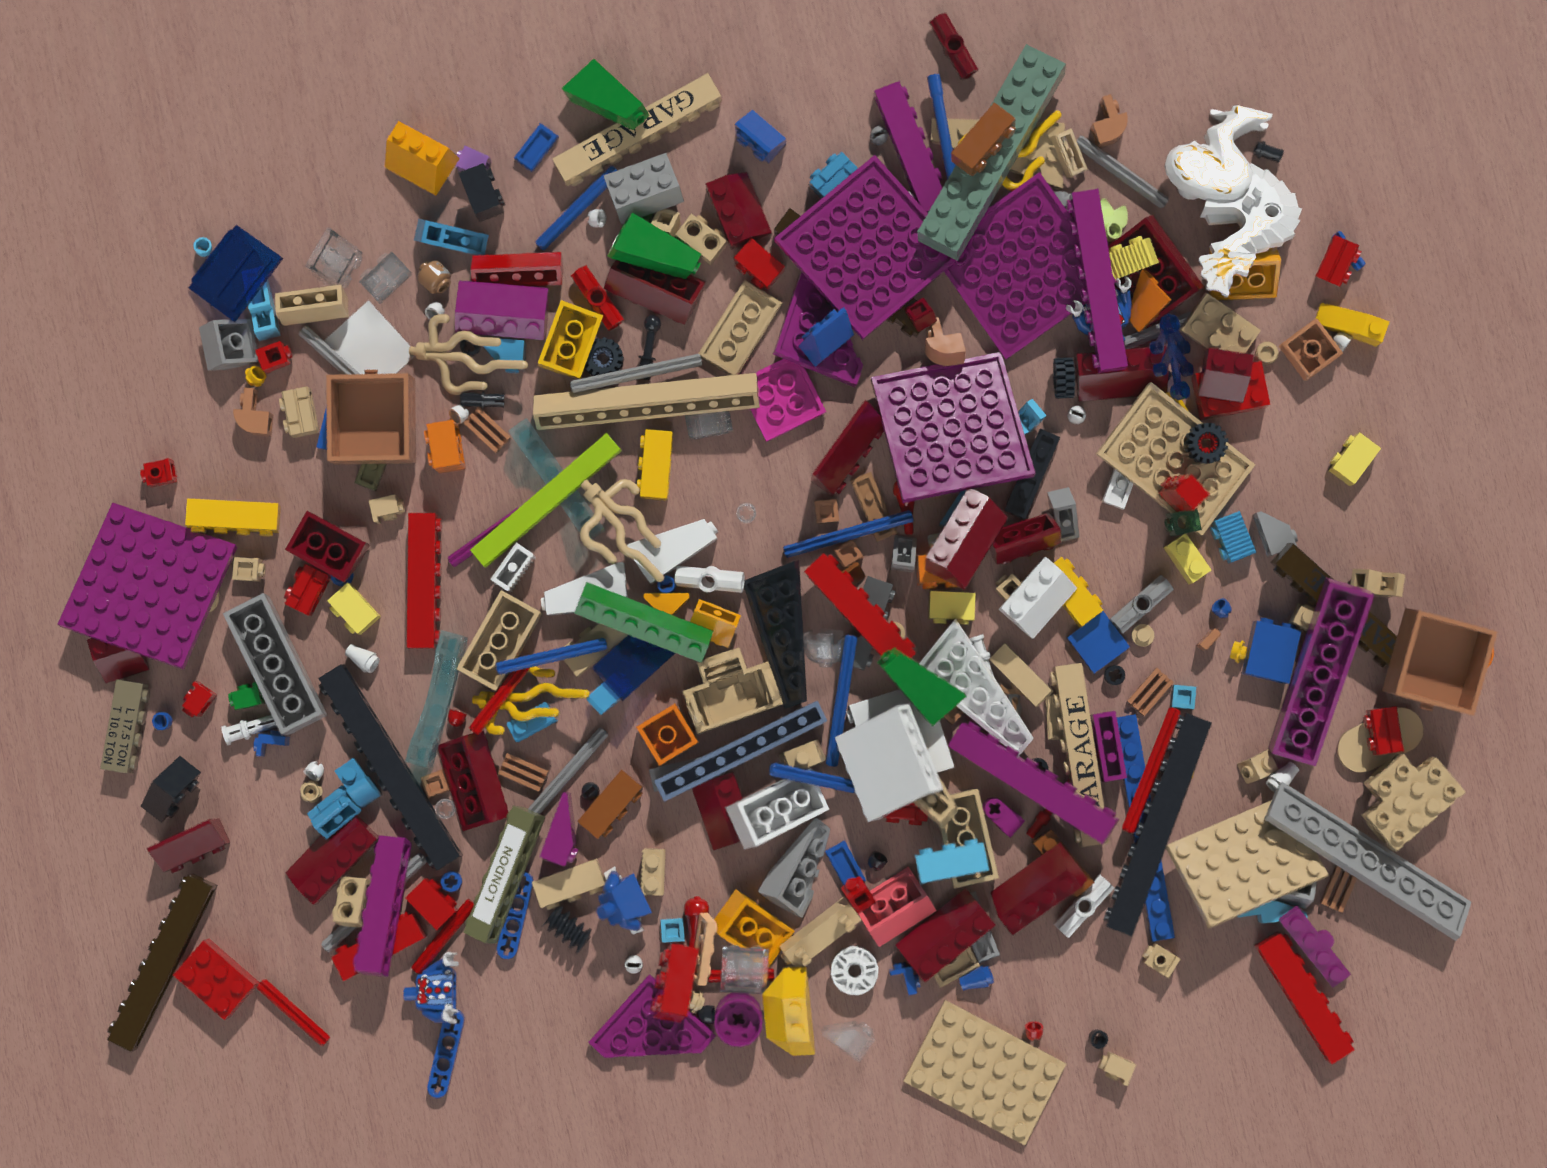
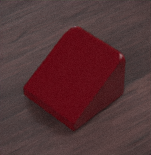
M924 298L904 308L918 332L937 321L934 311Z

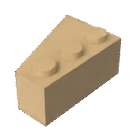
M939 778L943 790L928 794L913 803L943 829L958 811L946 787Z

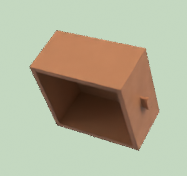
M364 370L365 374L326 375L328 462L335 465L416 463L414 377L408 373L377 374L378 370Z
M1405 608L1382 691L1420 701L1421 705L1419 708L1433 712L1435 705L1474 716L1497 631L1420 610Z

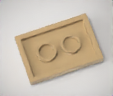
M1204 293L1180 329V331L1206 349L1215 348L1240 353L1247 352L1261 331L1208 293Z

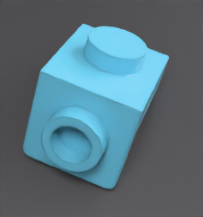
M1033 399L1026 402L1018 411L1024 435L1033 431L1046 417V414Z

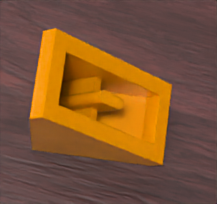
M644 593V599L653 608L674 615L690 599V594Z

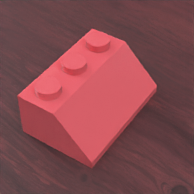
M907 867L870 891L876 903L859 913V916L880 947L936 912V909L910 868ZM867 894L856 899V904L867 898Z

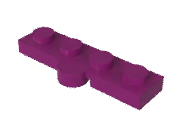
M1297 905L1279 918L1282 925L1332 988L1351 975L1331 949L1334 944V938L1327 930L1317 932Z

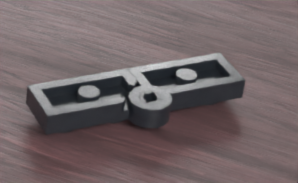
M1041 428L1039 429L1030 449L1035 476L1016 481L1004 509L1005 512L1025 520L1060 440L1059 436Z

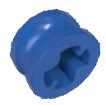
M455 871L445 873L441 878L442 888L448 892L458 890L462 885L461 875ZM451 875L455 876L454 880L457 879L458 881L452 888L448 887L449 883L446 884V879H449Z

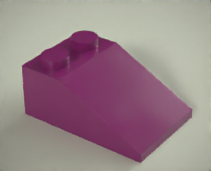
M563 792L539 857L562 866H567L575 861L578 849L575 848L577 842L571 793Z

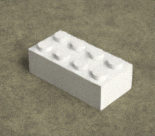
M788 779L778 781L726 807L744 849L758 846L829 810L819 786Z

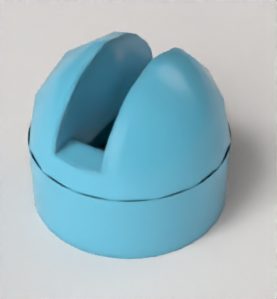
M205 237L195 240L193 247L196 254L201 257L209 256L212 252L210 240Z

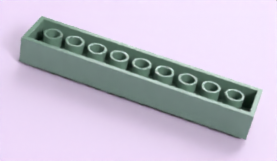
M1027 44L1025 45L992 104L995 102L1016 118L1014 134L1009 139L1005 138L1001 143L1002 147L995 156L991 155L987 160L986 167L980 173L976 172L973 177L957 165L955 166L917 231L919 242L958 261L1065 76L1066 63Z

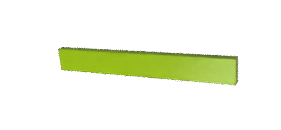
M606 433L470 551L486 568L580 488V485L586 479L589 480L622 450Z

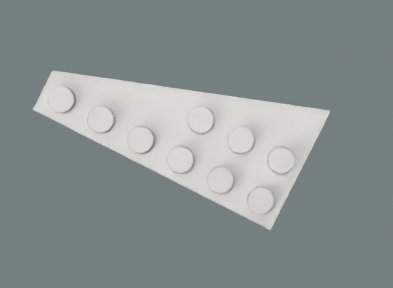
M955 619L919 664L960 689L967 697L956 706L986 731L1000 739L1003 745L1006 747L1009 745L1019 751V756L1033 740V736Z

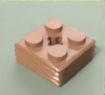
M1314 319L1279 345L1281 351L1304 381L1310 379L1343 354L1318 319ZM1307 346L1315 348L1313 354H1309L1306 351L1308 349Z

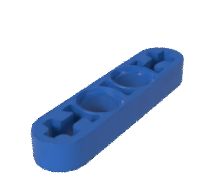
M527 872L523 874V876H526V881H529V885H525L523 893L527 892V897L522 894H516L514 899L521 898L524 901V908L516 911L511 905L499 936L497 953L503 959L513 958L519 949L533 889L532 882L534 881L532 875ZM510 920H515L519 924V929L515 933L507 930V923ZM504 934L509 937H517L516 941L511 940L510 947L514 948V951L509 952L508 955L502 949V946H505L508 938H503Z
M458 1010V1013L456 1012L460 1023H456L453 1030H458V1035L450 1031L445 1032V1028L450 1029L452 1023L443 1022L427 1086L428 1093L434 1098L443 1097L448 1092L465 1023V1016L460 1010ZM446 1036H451L455 1040V1045L451 1049L445 1048L443 1045V1038ZM441 1058L447 1059L450 1063V1067L446 1071L440 1070L437 1066V1062ZM435 1073L448 1076L447 1079L442 1078L441 1086L444 1087V1090H440L439 1093L435 1092L436 1088L432 1087V1084H436L439 1076H434Z

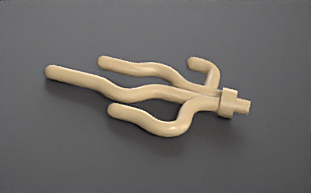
M438 314L430 319L428 324L429 343L418 342L416 347L409 348V354L416 356L418 360H431L439 365L442 386L452 395H460L470 390H486L488 385L484 381H469L460 386L452 385L446 361H461L472 371L479 374H488L495 369H526L528 367V363L524 360H493L485 365H479L466 353L445 352L453 349L461 340H467L478 346L501 345L500 338L479 337L469 331L457 332L449 341L438 343L437 325L450 321V317L447 314Z
M586 479L580 486L586 491L583 496L593 505L595 512L592 518L581 528L580 537L584 546L600 553L610 564L617 562L616 556L606 546L591 540L589 537V532L604 516L616 530V544L620 552L626 557L637 560L657 582H662L664 580L663 574L646 556L626 545L624 526L613 514L631 515L636 520L638 530L655 548L661 546V541L648 529L645 518L638 509L631 506L617 505L611 499L623 488H627L632 494L637 495L640 492L639 487L631 480L622 479L604 492L597 483L592 485Z

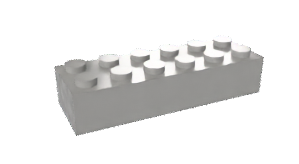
M262 593L223 613L282 735L288 736L328 716L270 596Z

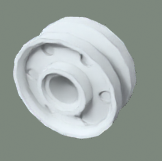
M850 946L836 954L831 966V976L834 984L840 991L848 995H860L866 993L874 986L878 978V965L875 957L869 950L859 946ZM853 964L861 968V973L856 977L851 976L848 972V968Z

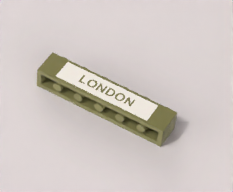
M512 806V809L507 814L504 830L499 835L497 848L490 858L488 871L483 876L479 894L474 899V907L466 920V927L463 933L484 943H497L546 818L545 816L525 807Z

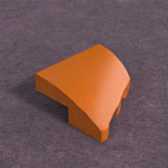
M1145 268L1140 272L1132 299L1131 318L1129 319L1138 332L1146 329L1171 301L1170 297L1157 285L1159 282Z

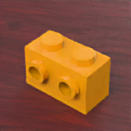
M699 599L690 622L712 630L713 633L710 641L716 645L729 648L741 615Z

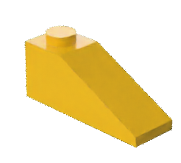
M1320 303L1315 317L1325 329L1336 333H1347L1353 339L1375 347L1383 342L1390 322L1367 313Z

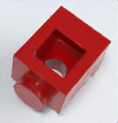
M281 341L255 350L262 371L266 374L291 365L289 360L293 358L291 349L288 345L284 346V343ZM276 354H280L281 356L280 360L274 361L273 359Z
M169 458L144 463V469L140 470L142 482H146L149 487L178 482L174 460ZM154 469H159L158 476H154Z
M194 681L192 686L195 689H190L183 698L185 702L182 705V711L192 718L194 715L202 717L217 696L216 693L202 683Z
M860 876L848 879L845 885L841 887L857 914L876 903L875 898ZM867 894V898L856 904V899Z

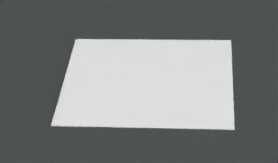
M369 300L324 340L359 374H365L364 370H378L377 374H396L415 357L409 354L411 346Z

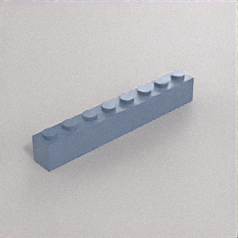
M814 701L655 779L654 782L665 802L827 722V719L819 702Z

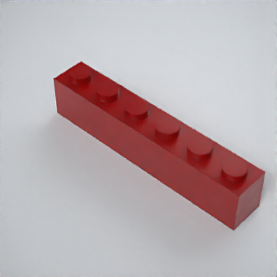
M408 513L407 648L437 649V644L441 642V632L437 630V621H441V608H437V599H441V586H438V577H441L442 567L441 563H438V554L442 553V542L438 541V532L442 531V519L438 518L436 513Z
M823 553L804 571V574L880 656L893 648H896L910 658L916 654L914 651L916 646L908 637L903 639L898 634L901 631L900 628L893 621L889 623L883 617L885 612L877 604L873 606L867 600L870 596L863 588L857 589L852 584L855 580L846 570L842 573L838 569L839 563L831 554L826 556Z
M1276 931L1255 944L1254 947L1325 1060L1330 1064H1334L1355 1050L1352 1046L1354 1041L1347 1031L1343 1032L1339 1024L1342 1022L1336 1012L1333 1011L1331 1013L1327 1006L1329 1001L1323 992L1319 993L1315 985L1317 982L1310 972L1307 974L1302 967L1305 963L1298 953L1294 954L1290 946L1293 944L1289 937Z

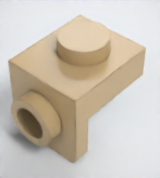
M234 557L232 580L261 582V577L265 576L266 569L263 560L260 558Z
M1269 749L1237 764L1246 784L1261 780L1279 770Z

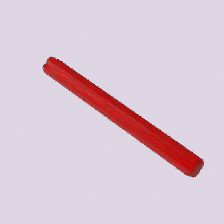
M1172 707L1167 711L1123 823L1122 829L1128 833H1134L1170 739L1175 731L1177 720L1181 715V711Z

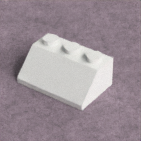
M1045 557L998 610L1033 639L1075 592L1077 587L1063 571Z

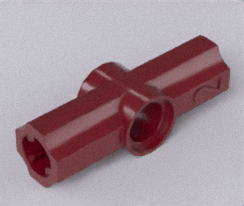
M946 12L937 15L929 21V25L943 47L944 55L950 59L961 80L968 79L978 72V67L964 45V39L957 33ZM952 42L957 43L959 49L951 50L948 44Z

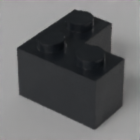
M484 163L459 172L473 212L479 222L504 213L502 206L506 204L499 188L494 189L492 181H495L491 168L486 169Z
M179 756L152 781L140 807L161 823L167 817H174L179 810L178 805L186 796L185 794L188 791L192 793L198 786L199 782L197 780L201 771Z

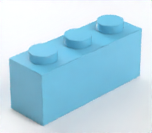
M977 839L964 841V846L955 847V843L942 845V850L933 851L932 848L921 849L919 854L915 855L920 883L989 870L984 843H978Z

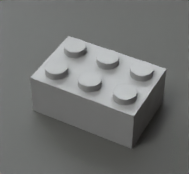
M666 153L604 175L621 225L625 223L631 213L644 217L684 202L680 186Z

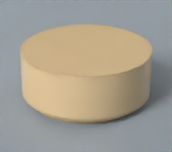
M1263 342L1255 350L1256 360L1262 361L1263 365L1273 363L1278 357V348L1271 342Z

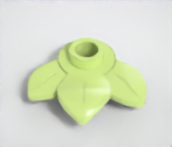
M1103 198L1100 201L1107 242L1111 243L1122 235V228L1126 226L1128 221L1126 206H1121L1114 210L1109 202Z

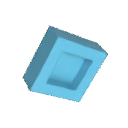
M1173 685L1171 707L1195 709L1196 687Z
M684 918L661 919L662 943L685 941Z

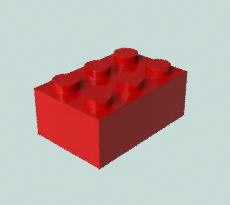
M1262 361L1253 362L1251 378L1243 403L1198 396L1201 372L1195 373L1191 377L1200 421L1264 409L1271 405Z
M210 938L203 940L173 974L176 979L223 1020L230 1018L260 983Z
M672 943L664 949L663 953H660L658 966H661L660 975L656 976L654 983L657 994L656 997L652 998L650 1011H654L652 1018L679 1023L688 1016L699 948Z

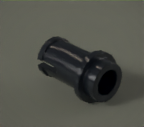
M1262 141V143L1257 142L1253 154L1257 155V158L1263 157L1279 163L1284 150L1267 145L1265 141Z

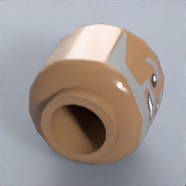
M426 261L419 267L418 281L429 293L441 294L448 289L451 284V274L439 261Z

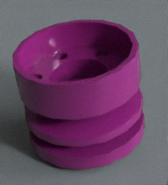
M736 991L727 994L719 1001L716 1007L714 1026L717 1035L724 1043L730 1046L743 1047L751 1044L758 1038L762 1030V1010L759 1002L752 995ZM740 1013L743 1014V1020H741V1019H737V1021L734 1020V1019H735V1014H737V1015H739Z

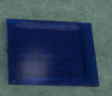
M235 225L233 229L227 231L192 277V283L188 288L208 302L211 307L216 308L233 322H236L284 258L264 245L261 240H257L241 227Z

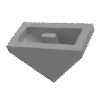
M895 535L890 570L914 571L917 538Z

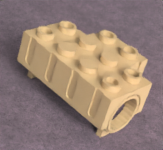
M740 648L702 660V663L697 662L704 684L683 691L697 734L783 705L769 662L747 669Z
M1397 754L1380 766L1363 783L1378 801L1361 816L1366 820L1372 832L1390 850L1398 851L1405 842L1410 841L1423 827L1431 823L1438 817L1437 815L1440 812L1445 811L1455 802L1454 800L1461 797L1466 791L1436 757H1428L1415 768L1409 763L1404 754Z

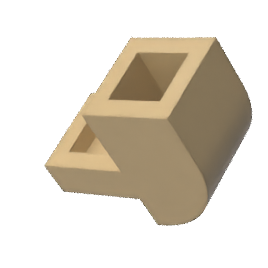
M1353 569L1351 585L1370 590L1374 596L1402 597L1405 574L1383 573L1370 569Z

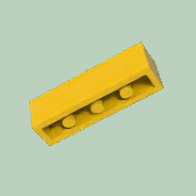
M187 498L185 526L191 529V532L205 533L206 529L214 530L216 534H228V531H237L238 535H250V532H259L260 536H273V533H279L281 506L279 503Z

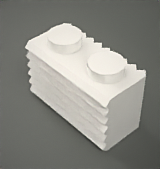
M516 542L491 577V580L506 591L513 592L512 589L515 588V585H518L517 581H520V578L523 577L522 574H526L525 570H528V567L531 566L530 563H533V559H536L535 555Z

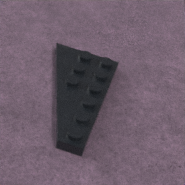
M799 560L746 579L744 583V590L784 709L807 701Z

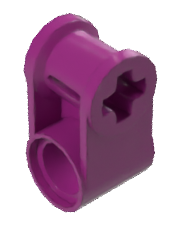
M987 798L982 804L984 814L1009 838L1025 822L1014 810L1007 807L997 798ZM991 803L994 805L996 803L998 804L996 806V808L998 809L996 813L993 811L989 813V811L991 810L989 805Z

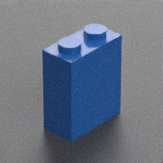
M1267 618L1253 621L1247 645L1248 650L1241 674L1282 684H1290L1301 631L1296 630L1295 625L1282 623V626L1273 624L1274 620Z

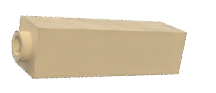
M842 897L781 944L780 948L783 954L780 956L788 966L792 964L794 967H801L803 965L805 967L812 961L811 959L845 932L849 933L852 931L855 925L861 921V918L846 898Z

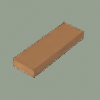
M871 472L850 480L868 522L890 516ZM893 527L873 533L876 542H879L897 534V530Z

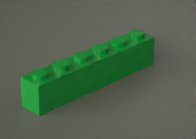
M588 582L585 584L574 612L576 615L702 663L713 633L712 630Z

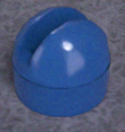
M665 575L664 580L657 583V587L662 593H673L676 589L675 580L671 576ZM673 584L672 587L665 589L662 588V586Z
M1225 598L1217 600L1211 608L1219 618H1227L1228 613L1232 611L1230 603Z
M166 712L156 713L152 719V724L157 730H166L173 723L171 715Z

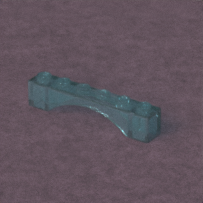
M527 418L508 430L545 484L549 483L563 471ZM578 490L560 504L579 532H581L583 525L594 515ZM600 522L589 532L591 540L605 531Z
M441 630L435 651L434 667L428 695L420 720L410 741L405 762L426 768L433 767L459 670L456 668L463 658L468 637Z

